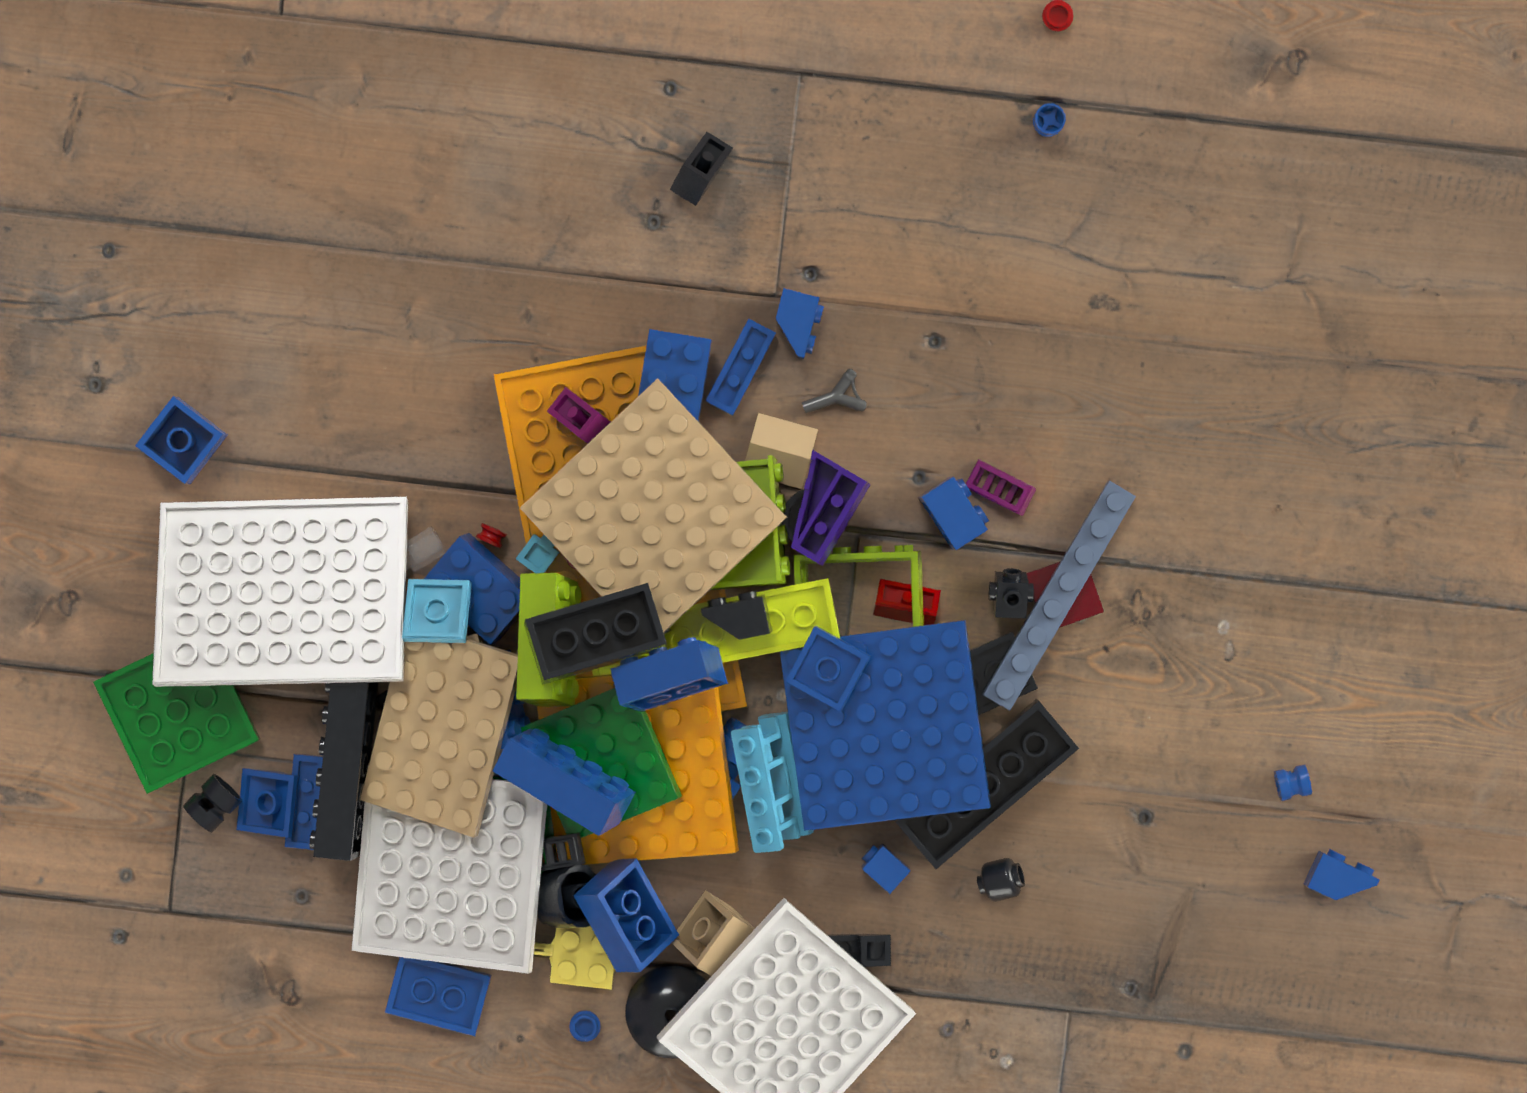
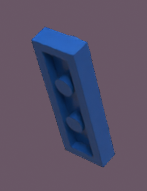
M748 319L706 402L733 416L776 332Z
M294 754L292 774L298 777L292 838H285V847L314 850L310 849L309 842L311 831L316 830L317 818H313V804L315 799H319L320 787L316 786V773L318 768H322L323 756Z

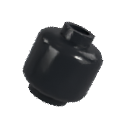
M1003 858L987 862L982 866L981 875L977 876V885L981 894L986 893L991 901L997 902L1017 897L1021 892V887L1025 886V878L1019 863H1014L1010 858Z

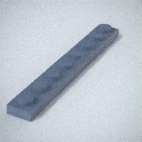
M1110 480L1107 481L982 693L983 696L1008 711L1011 710L1136 498L1135 495Z

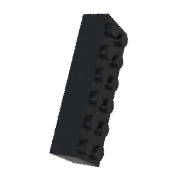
M379 682L325 683V692L329 693L328 706H324L322 712V724H326L325 737H321L319 743V755L323 756L322 768H318L316 773V786L320 787L319 799H315L313 804V818H317L316 830L311 831L309 842L310 849H314L313 857L351 861L360 856L365 803L360 798L372 754L376 697Z
M1035 699L982 744L990 808L895 820L935 869L939 868L1079 749L1039 700Z

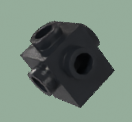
M1007 568L1003 572L995 571L994 582H989L988 600L993 601L995 617L1026 618L1027 602H1033L1034 585L1028 582L1026 572L1015 568Z

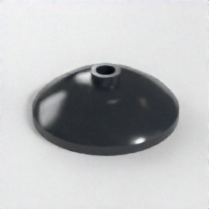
M665 965L648 971L633 985L626 1001V1023L632 1037L644 1050L662 1058H678L660 1043L656 1036L671 1021L666 1018V1011L673 1009L678 1013L707 982L699 973L683 966Z

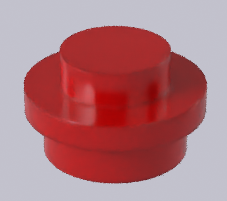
M1062 0L1051 1L1045 6L1042 13V20L1045 26L1055 32L1066 30L1071 25L1074 17L1071 6Z

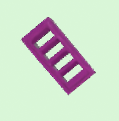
M979 459L966 482L970 490L1021 516L1024 515L1036 491L1035 487ZM987 470L990 473L983 487L980 488L977 485L984 471ZM996 476H999L1001 479L992 494L989 490ZM1009 481L1013 484L1003 500L1000 496ZM1020 487L1024 490L1015 506L1011 503Z

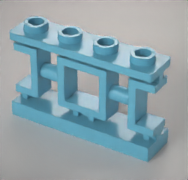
M788 712L763 714L758 717L759 724L743 726L741 729L731 731L752 847L755 853L780 851L784 848L783 840L798 839L800 836L810 835L814 832V830L804 831Z

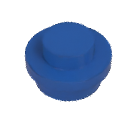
M583 1010L577 1012L572 1017L569 1028L575 1039L581 1042H588L597 1037L601 1024L595 1013Z

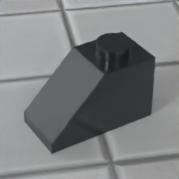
M706 132L682 165L670 190L696 206L710 187L733 147Z

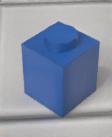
M881 844L878 848L873 845L861 858L865 862L861 866L862 869L889 894L911 871L884 844Z

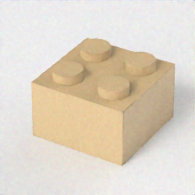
M705 890L677 929L679 936L672 944L698 969L712 976L755 928L734 908Z

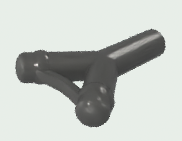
M847 369L831 392L803 401L802 405L805 414L833 404L852 408L856 411H864L867 402L862 400L856 391L854 379L857 373L853 369ZM851 383L856 398L844 394Z

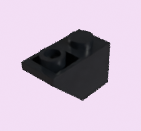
M756 590L738 594L739 600L726 602L725 597L708 600V606L701 609L702 616L739 640L772 632L765 594L757 596Z

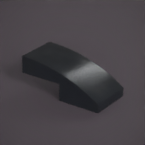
M890 934L828 935L863 967L891 966Z

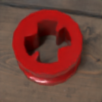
M482 523V532L477 533L476 537L501 548V539L506 538L507 534Z

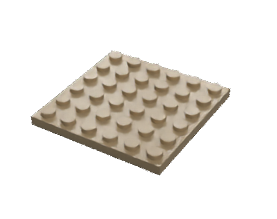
M658 378L520 507L601 596L648 583L663 633L787 518Z

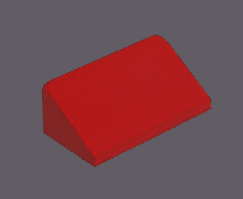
M880 579L873 615L913 623L911 584ZM923 587L924 625L935 624L941 590Z

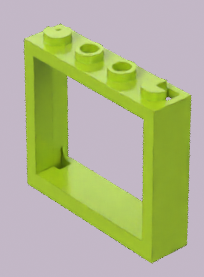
M894 545V552H882V546H863V553H851V547L833 548V554H829L825 563L911 561L913 627L924 625L921 551H913V545ZM803 554L794 555L795 585L808 582V564H818Z

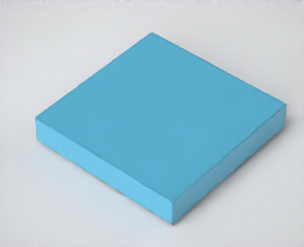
M408 579L402 631L403 641L466 643L472 588L470 580Z

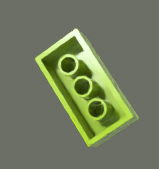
M558 573L520 574L516 699L539 707L575 705V698H577L579 693V685L575 679L576 675L542 685L524 626L525 619L581 602L582 594L578 582Z

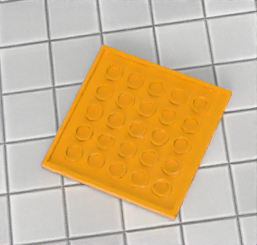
M612 674L575 678L579 685V693L577 698H575V704L615 688ZM718 687L645 710L682 796L624 820L600 836L593 833L581 838L586 862L582 865L610 863L618 859L637 858V860H651L738 852L739 845ZM537 706L538 719L540 720L570 706ZM551 807L554 836L565 835L566 833L556 810ZM565 842L567 857L571 859L568 842Z

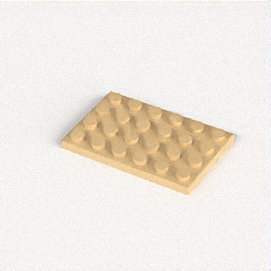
M467 638L466 643L404 642L403 682H390L360 800L473 838L478 836L494 776L493 769L498 760L517 687L518 654Z

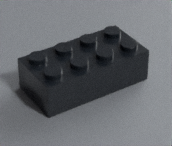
M648 583L525 619L524 622L542 685L618 663L629 657L648 654L649 651L665 647L667 644Z

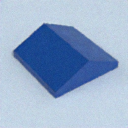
M242 768L240 797L243 801L239 804L236 830L292 838L298 776L280 771Z

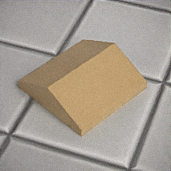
M758 413L745 461L768 459V455H773L777 459V463H782L784 480L779 483L802 489L818 429Z

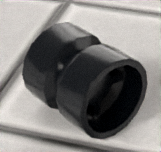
M213 774L201 786L202 793H194L183 805L186 812L201 827L211 833L224 821L223 814L232 813L243 801L240 795L216 774ZM210 802L214 805L213 808L209 806Z

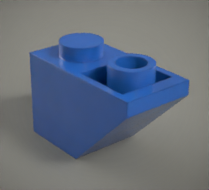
M783 288L776 321L797 357L804 359L805 353L812 354L816 336L810 335L813 323H820L824 306L818 304L820 297Z
M1329 849L1327 854L1318 851L1303 884L1325 896L1338 900L1377 886L1380 879L1372 876L1374 869L1359 862L1353 867L1344 862L1346 856Z

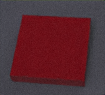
M1060 561L1026 573L1028 582L1034 585L1033 600L1035 603ZM1091 574L1060 627L1104 612Z

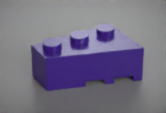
M812 450L810 468L804 486L803 500L799 509L791 548L823 566L869 489L870 484Z

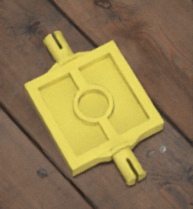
M591 926L584 928H556L555 937L551 944L535 942L534 955L550 956L549 959L552 966L550 983L612 990L615 969Z

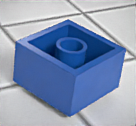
M173 396L135 446L184 484H191L228 434L181 398Z

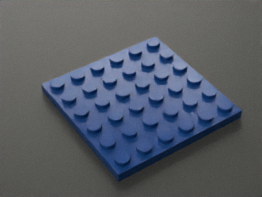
M966 620L840 636V639L871 655L841 712L785 682L803 647L780 651L804 831L991 807Z

